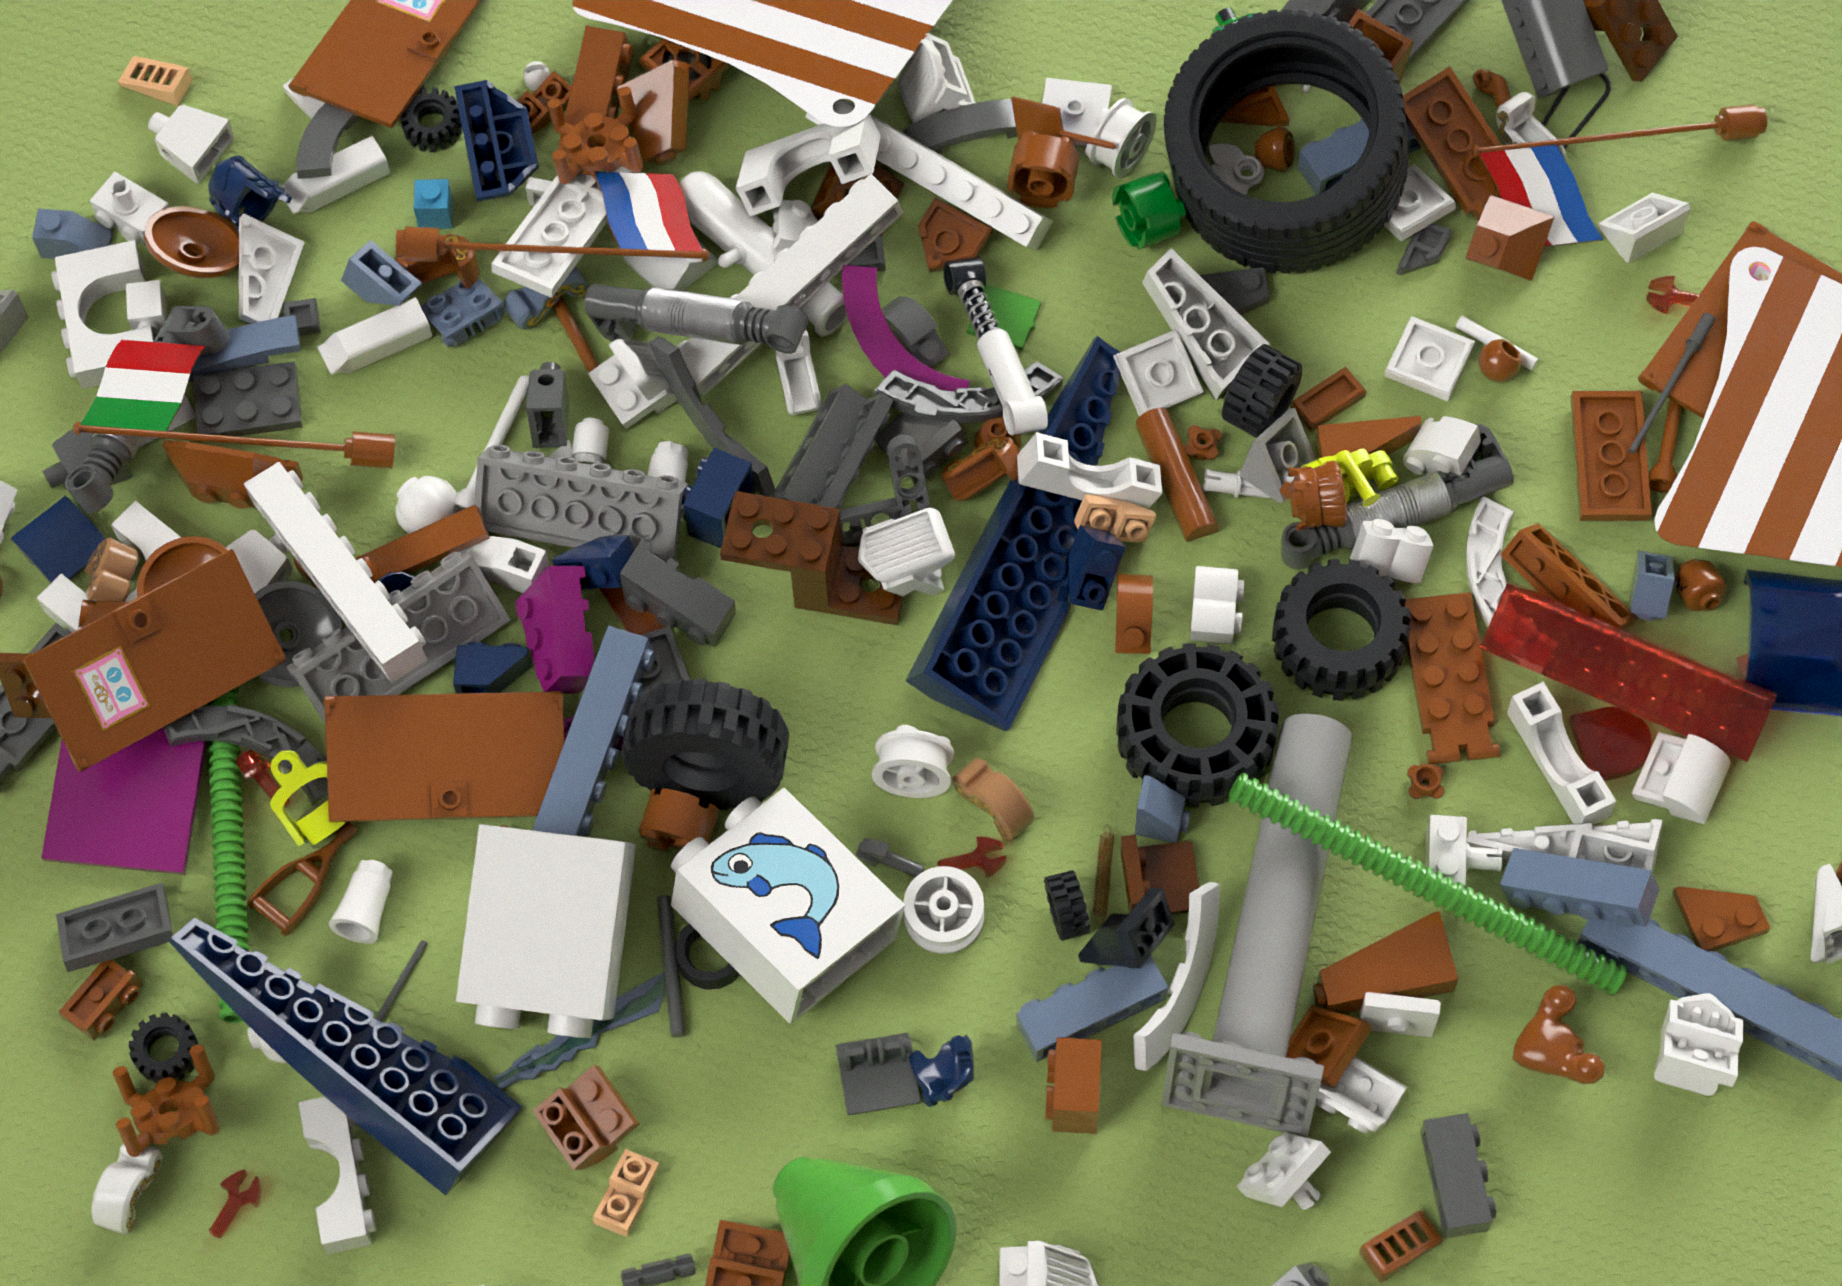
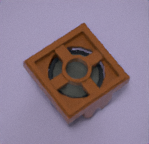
M664 38L640 58L641 65L648 71L671 60L687 63L689 68L688 103L696 98L709 99L710 90L718 91L722 82V73L731 65L713 57L711 59V56Z

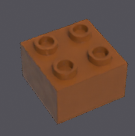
M1057 1037L1056 1050H1048L1047 1083L1054 1084V1086L1047 1085L1045 1119L1053 1120L1052 1132L1097 1134L1102 1040Z

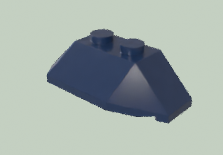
M488 80L454 86L477 202L510 196L539 168L527 108L506 93L495 88V85Z

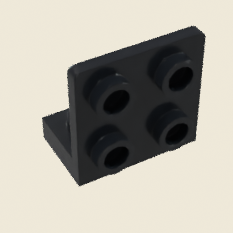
M1150 888L1130 914H1111L1078 954L1080 962L1141 968L1175 925L1164 890L1162 888Z

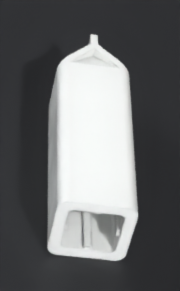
M372 135L334 154L332 176L298 179L296 172L281 187L285 188V192L292 197L290 204L287 203L294 215L298 212H313L389 175L390 170L385 155Z
M413 298L399 306H395L332 334L324 344L317 348L331 375L351 373L431 338L432 333L428 320L417 299Z

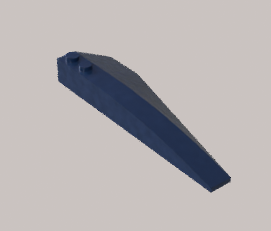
M196 918L188 922L169 941L220 998L280 1057L330 1102L445 1196L467 1175L522 1109L519 1103L465 1060L455 1055L451 1059L436 1051L437 1046L425 1039L421 1043L402 1033L404 1028L393 1022L388 1024L373 1018L372 1011L319 983L315 987L301 980L302 974L288 967L284 971L267 962L268 956L256 950L251 952L237 946L236 939Z

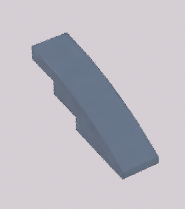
M296 316L275 318L228 329L230 339L227 345L217 353L200 355L191 371L188 382H193V375L236 370L239 367L269 363V356L301 351Z

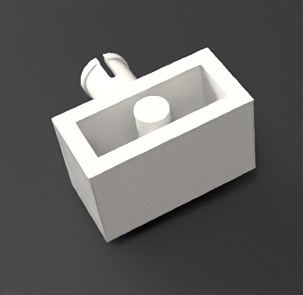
M114 172L90 200L95 212L94 217L102 226L108 229L113 227L120 231L126 240H135L136 244L139 242L145 247L144 230L147 221L156 212L169 208L166 201L117 172Z
M1430 815L1426 829L1425 868L1430 866L1433 868V873L1439 871L1443 873V878L1451 877L1453 878V883L1461 882L1463 883V888H1465L1466 872H1468V869L1501 871L1502 858L1500 856H1502V848L1469 847V843H1466L1467 817Z

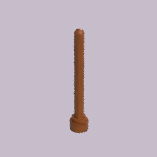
M1671 399L1668 402L1659 461L1649 472L1650 489L1660 493H1668L1677 478L1672 462L1682 406Z

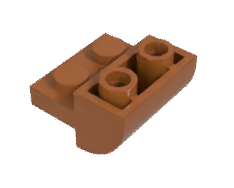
M596 1065L591 1066L567 1088H558L533 1110V1113L573 1170L589 1168L619 1149L616 1145L640 1125L600 1066Z

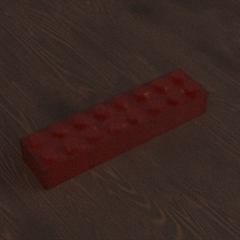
M1512 581L1507 582L1480 645L1482 650L1682 735L1688 736V734L1705 739L1725 753L1748 762L1777 696V693Z

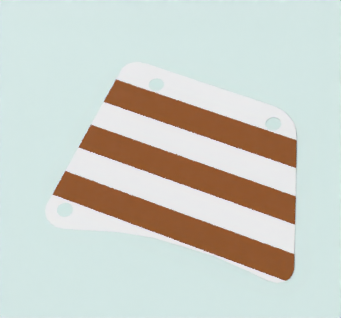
M573 0L572 7L577 14L588 19L659 36L729 63L768 84L819 121L831 126L844 127L857 124L869 115L919 47L920 41L926 37L925 34L930 32L952 0ZM840 99H850L855 103L854 110L848 114H838L833 110L832 106Z
M1745 248L1733 258L1730 266L1727 336L1719 378L1694 447L1671 489L1658 507L1654 523L1656 531L1661 538L1681 546L1842 567L1841 283L1766 248ZM1751 263H1765L1770 268V277L1765 281L1754 279L1749 274Z

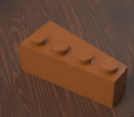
M586 26L565 115L567 123L575 126L584 121V118L591 113H600L603 117L613 119L618 117L620 100L617 87L626 83L634 56L632 45L629 44L625 32ZM563 135L560 137L558 150L564 151L562 141L565 136ZM598 143L593 145L591 148L603 147L605 144Z

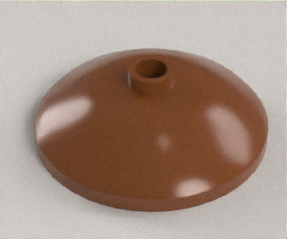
M171 207L156 212L147 221L144 230L146 247L168 269L194 278H216L229 274L239 267V233L236 227L223 217L194 207Z
M197 536L182 537L167 542L155 550L144 563L137 581V598L228 551V549L214 540Z

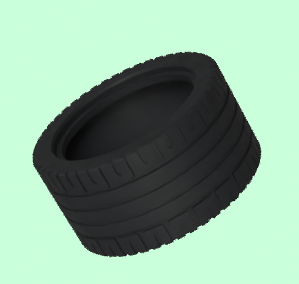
M1283 9V11L1279 12L1277 10H1269L1268 13L1264 14L1259 12L1252 14L1253 16L1249 18L1247 16L1238 19V22L1234 24L1231 22L1225 25L1221 31L1217 30L1212 33L1211 38L1202 41L1199 44V48L1192 51L1188 61H1184L1180 67V73H1177L1173 80V87H1170L1168 93L1169 100L1166 101L1163 125L1165 145L1177 196L1185 207V216L1188 222H1191L1192 228L1197 234L1200 233L1202 240L1207 244H1211L1212 249L1218 253L1222 252L1227 259L1231 261L1234 259L1237 261V264L1245 267L1249 265L1251 269L1264 267V270L1270 273L1281 271V274H1291V271L1303 273L1309 269H1312V271L1319 270L1321 266L1327 265L1329 267L1334 265L1336 261H1343L1349 258L1351 253H1357L1363 249L1365 243L1369 244L1374 239V235L1376 233L1379 234L1383 230L1385 222H1389L1393 216V210H1396L1400 203V197L1403 195L1404 183H1406L1408 174V144L1403 94L1397 75L1393 72V67L1389 60H1385L1384 53L1380 48L1375 47V43L1369 37L1365 38L1364 33L1357 28L1355 30L1352 29L1350 24L1344 21L1341 23L1338 21V18L1330 15L1326 17L1323 13L1315 11L1308 13V10L1301 9L1298 11ZM1285 84L1310 85L1339 96L1353 107L1369 131L1365 149L1353 169L1340 182L1313 197L1291 202H1271L1249 197L1226 184L1214 172L1206 160L1211 137L1221 119L1238 102L1262 89Z

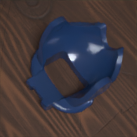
M960 1035L952 1037L950 1041L942 1045L939 1053L934 1058L928 1059L918 1050L912 1052L909 1056L912 1072L923 1090L922 1097L928 1107L937 1105L939 1101L946 1102L951 1100L953 1093L961 1090L974 1080L973 1047L967 1035L964 1037Z

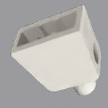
M186 105L178 106L170 118L156 112L148 124L149 130L157 134L155 136V143L160 155L197 184L201 183L235 138L229 120Z
M250 530L226 547L228 550H234L254 593L270 584L287 581L292 575L291 563L285 555L288 549L276 533L267 540L256 530Z

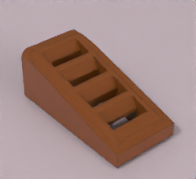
M1419 1210L1360 1247L1359 1254L1380 1283H1382L1442 1243L1443 1240L1422 1211ZM1416 1223L1429 1239L1424 1243L1412 1229V1226ZM1405 1231L1416 1248L1411 1250L1400 1234ZM1394 1239L1404 1253L1401 1257L1397 1255L1389 1244V1241ZM1382 1247L1392 1262L1387 1264L1377 1249Z

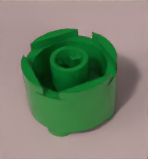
M1161 171L1116 186L1113 190V206L1119 204L1121 215L1115 216L1123 237L1130 246L1135 247L1138 245L1137 250H1141L1174 238L1179 234L1180 219L1185 217L1186 214L1185 207L1179 198L1175 199L1165 172Z

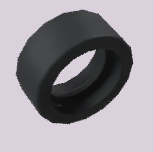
M688 924L680 932L676 942V959L683 977L693 986L705 990L720 989L733 983L740 974L730 964L716 972H704L698 970L692 964L689 958V950L692 943L701 935Z

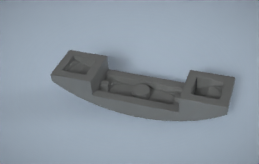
M1011 99L977 102L945 110L903 129V134L938 154H943V146L1006 133L1007 139L1018 137Z

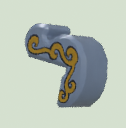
M575 266L552 298L523 286L520 290H511L507 294L503 307L519 329H530L541 321L565 293L572 297L583 298L588 289V282Z

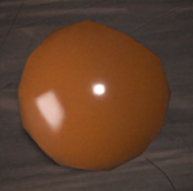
M1505 339L1490 341L1482 348L1478 364L1481 373L1494 382H1504L1517 375L1522 364L1520 352L1512 343Z

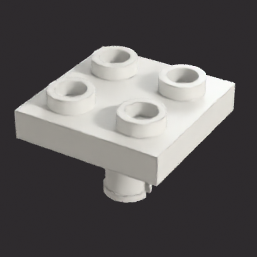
M1284 1133L1270 1143L1269 1151L1259 1162L1252 1164L1245 1171L1244 1178L1237 1187L1245 1197L1283 1207L1293 1197L1302 1210H1306L1315 1204L1309 1197L1312 1196L1315 1201H1318L1320 1198L1318 1190L1307 1179L1331 1152L1321 1141Z

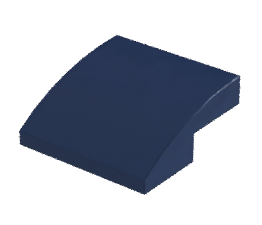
M65 495L10 539L33 566L35 565L51 584L60 574H63L70 580L83 570L96 547L106 538Z

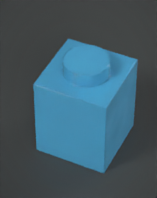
M449 179L415 180L414 212L418 227L453 229L454 199Z

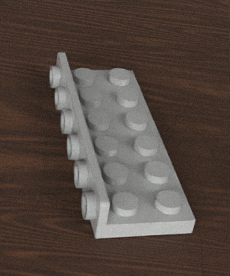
M492 445L478 457L474 505L480 508L487 532L573 548L598 537L629 535L634 550L641 539L651 544L648 549L650 553L665 563L669 558L677 562L682 497L688 487V483L679 482L678 478L674 476L652 477L636 469L620 471L611 469V466L603 463L587 465L578 463L576 459L571 457L554 459L544 457V454L538 451L521 453L511 451V448L505 445Z
M453 552L443 558L440 562L441 566L431 573L425 571L415 576L411 580L412 585L402 592L396 590L389 593L390 599L388 602L392 606L397 603L408 618L406 625L410 629L415 626L425 639L426 645L422 648L427 657L426 662L392 684L348 627L342 631L340 629L331 631L322 638V644L313 650L310 648L304 649L292 658L293 663L288 665L287 669L296 678L324 724V696L399 695L455 658L457 645L479 642L511 621L471 555L465 552L460 554L459 552Z

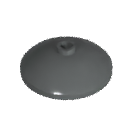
M282 581L265 586L254 593L286 657L285 662L257 677L272 685L297 687L300 686L298 681L287 669V666L293 663L292 658L304 649L310 648L313 650L322 644V638L336 629L342 631V624L339 615L321 591L305 583ZM282 629L290 631L291 639L289 642H283L280 639L279 634Z

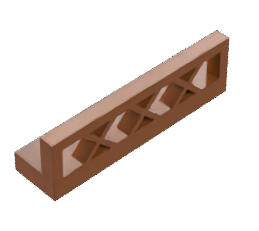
M1539 523L1519 530L1500 554L1600 651L1607 648L1621 630L1632 626L1639 618L1634 613H1630V609Z

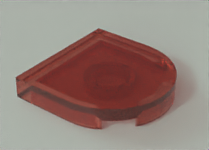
M1614 706L1570 716L1569 723L1583 763L1592 771H1598L1604 781L1633 774L1646 762L1652 745V739L1647 724L1640 717H1636L1621 707Z

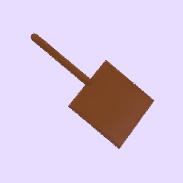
M1014 96L1011 98L1018 141L1022 139V135L1025 132L1034 131L1039 134L1056 137L1066 136L1072 140L1109 149L1116 148V144L1113 142L1064 131L1059 107Z

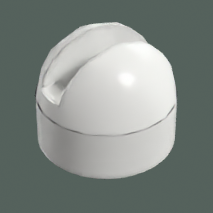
M540 61L529 63L523 73L525 84L531 90H536L550 76L549 69Z

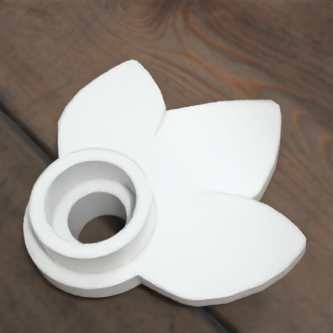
M1214 144L1209 147V152L1214 162L1211 168L1233 189L1247 195L1249 188L1257 186L1262 181L1264 169L1261 162L1255 157L1244 156L1237 146L1231 144ZM1248 170L1253 175L1246 177L1241 175V172Z

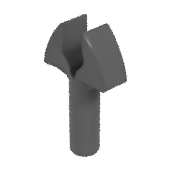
M864 838L856 852L857 857L873 867L882 863L913 877L924 872V865L888 851L890 844Z

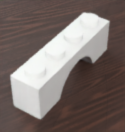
M1037 432L1017 455L1018 479L1021 485L1083 500L1085 494L1105 496L1134 503L1147 509L1162 494L1160 465L1128 457L1121 462L1105 466L1083 464L1069 455L1067 440Z
M1541 682L1512 696L1507 714L1573 824L1592 823V825H1595L1609 818L1616 800L1599 772L1589 769L1575 752L1563 724L1562 711L1545 683Z
M326 1097L299 1102L304 1138L309 1147L331 1154L338 1160L340 1166V1178L336 1190L326 1202L316 1208L321 1245L327 1254L372 1245L370 1232L376 1231L373 1211L372 1209L366 1210L364 1197L370 1196L369 1183L366 1173L360 1174L358 1161L364 1160V1153L360 1138L354 1139L352 1126L358 1124Z

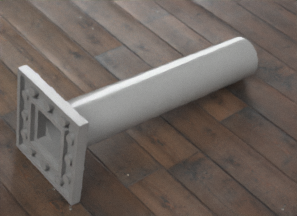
M1306 713L1286 718L1281 726L1268 789L1273 790L1276 788L1279 790V795L1282 796L1286 793L1289 795V800L1297 799L1300 801L1299 805L1307 804L1310 806L1311 811L1317 809L1320 811L1321 816L1327 814L1330 816V820L1334 821L1337 817L1353 740L1351 731L1335 719L1322 715ZM1267 817L1266 819L1261 818L1213 1039L1212 1041L1205 1040L1200 1035L1191 1032L1173 1033L1161 1105L1307 1138L1324 1066L1317 1065L1308 1058L1297 1057L1290 1059L1286 1058L1330 849H1321V844L1319 843L1317 845L1311 844V839L1309 838L1306 840L1301 839L1300 833L1296 835L1291 834L1290 828L1287 827L1284 830L1280 828V823L1272 824L1270 823V818Z

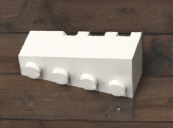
M1172 248L1147 271L1142 284L1171 330H1178L1190 360L1217 400L1230 387L1249 355L1261 345L1267 344L1269 346L1270 343Z

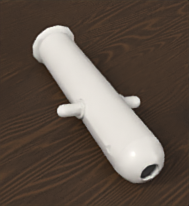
M696 171L683 178L679 186L684 194L689 222L727 252L718 259L721 267L727 268L737 263L755 275L760 271H765L774 263L776 255L781 250L774 249L773 241L777 236V233L773 232V227H769L757 215L749 216L743 202L713 175L703 171ZM830 282L799 308L800 311L806 314L809 321L815 325L814 331L821 337L832 334L848 318L843 294Z

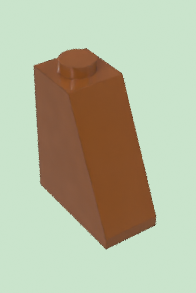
M671 60L617 87V90L624 86L631 89L637 116L630 126L637 140L641 157L645 162L657 163L658 166L666 165L676 160L675 155L686 150L689 68L685 62Z

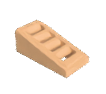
M133 56L118 83L120 86L178 106L193 80L188 68ZM137 68L142 69L136 79L132 78ZM148 71L151 72L152 74L150 75L149 79L147 81H144V78L147 75ZM159 75L162 76L159 83H154ZM168 79H171L170 85H166Z

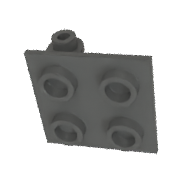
M909 1033L836 1044L847 1116L921 1103L917 1080L912 1072L909 1056L912 1053Z

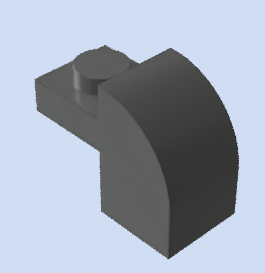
M898 296L881 309L890 330L899 343L921 363L931 368L950 354L934 329L937 327V324L929 313L914 299Z

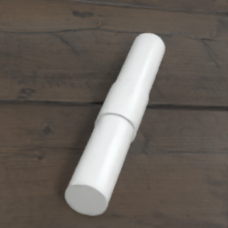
M1463 315L1455 326L1481 341L1484 345L1492 340L1504 339ZM1515 346L1521 354V365L1532 371L1539 359Z

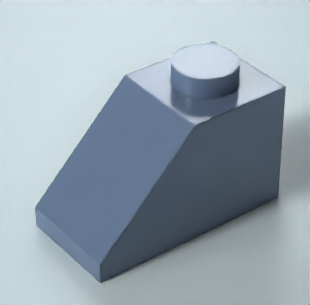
M38 209L32 239L41 258L55 259V257L109 246L111 245L113 232L72 211Z
M371 240L349 258L341 279L346 286L365 302L397 306L402 304L422 284V282Z
M1638 550L1630 597V613H1635L1637 617L1644 620L1666 619L1674 584L1672 556Z
M1144 775L1137 806L1135 834L1137 836L1177 843L1179 832H1187L1190 811L1184 810L1185 797L1153 777Z

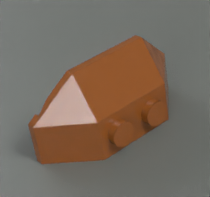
M164 440L162 445L170 464L191 495L201 502H226L240 509H246L249 506L255 507L244 483L277 462H280L287 472L293 470L300 481H303V474L297 461L281 460L264 454L186 441Z

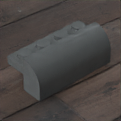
M1501 0L1538 99L1609 71L1583 0Z
M847 384L830 390L772 497L840 509L847 490L859 475L861 464L874 447V440L890 417L888 410L893 400L884 393L866 399Z

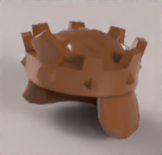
M1334 460L1327 461L1315 468L1306 466L1303 468H1288V476L1295 478L1292 482L1285 481L1280 492L1286 499H1290L1293 517L1301 520L1300 523L1295 525L1297 532L1308 528L1321 527V525L1343 528L1347 524V503L1341 469L1338 463Z

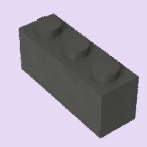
M1468 1113L1424 1120L1420 1132L1444 1239L1488 1232L1493 1222L1492 1219H1496L1497 1214L1494 1199L1492 1196L1487 1197L1484 1183L1488 1182L1486 1163L1484 1160L1478 1159L1476 1147L1480 1146V1135L1477 1125H1471Z

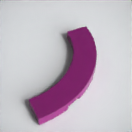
M842 265L843 297L850 325L863 352L885 378L895 370L914 380L935 385L937 389L956 392V388H969L970 380L952 377L931 369L918 361L899 343L890 330L881 310L877 290V268Z

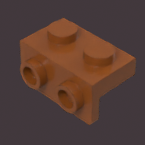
M112 959L107 960L97 966L58 1012L61 1017L95 1041L100 1034H106L112 1028L117 1014L123 1007L131 1005L136 1000L143 984L133 971H127Z

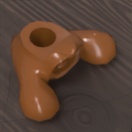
M1566 985L1551 987L1544 993L1537 1013L1519 1035L1514 1046L1512 1059L1520 1066L1529 1070L1564 1077L1580 1084L1597 1083L1603 1078L1605 1065L1600 1056L1591 1053L1583 1054L1584 1041L1576 1035L1569 1025L1561 1021V1018L1570 1013L1577 1003L1575 992Z

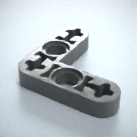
M896 436L887 446L895 498L840 510L843 545L859 543L861 541L862 529H864L861 527V518L864 519L866 527L873 526L871 523L872 518L879 513L888 514L889 519L894 520L911 514L909 500L914 499L918 508L917 511L930 508L922 456L918 444L912 436ZM902 448L908 449L907 458L909 465H903L900 456ZM907 476H915L918 478V482L914 487L905 489L900 486L902 479ZM849 522V530L843 531V523Z

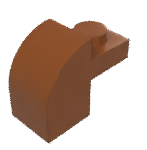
M1117 575L1115 653H1151L1153 575Z

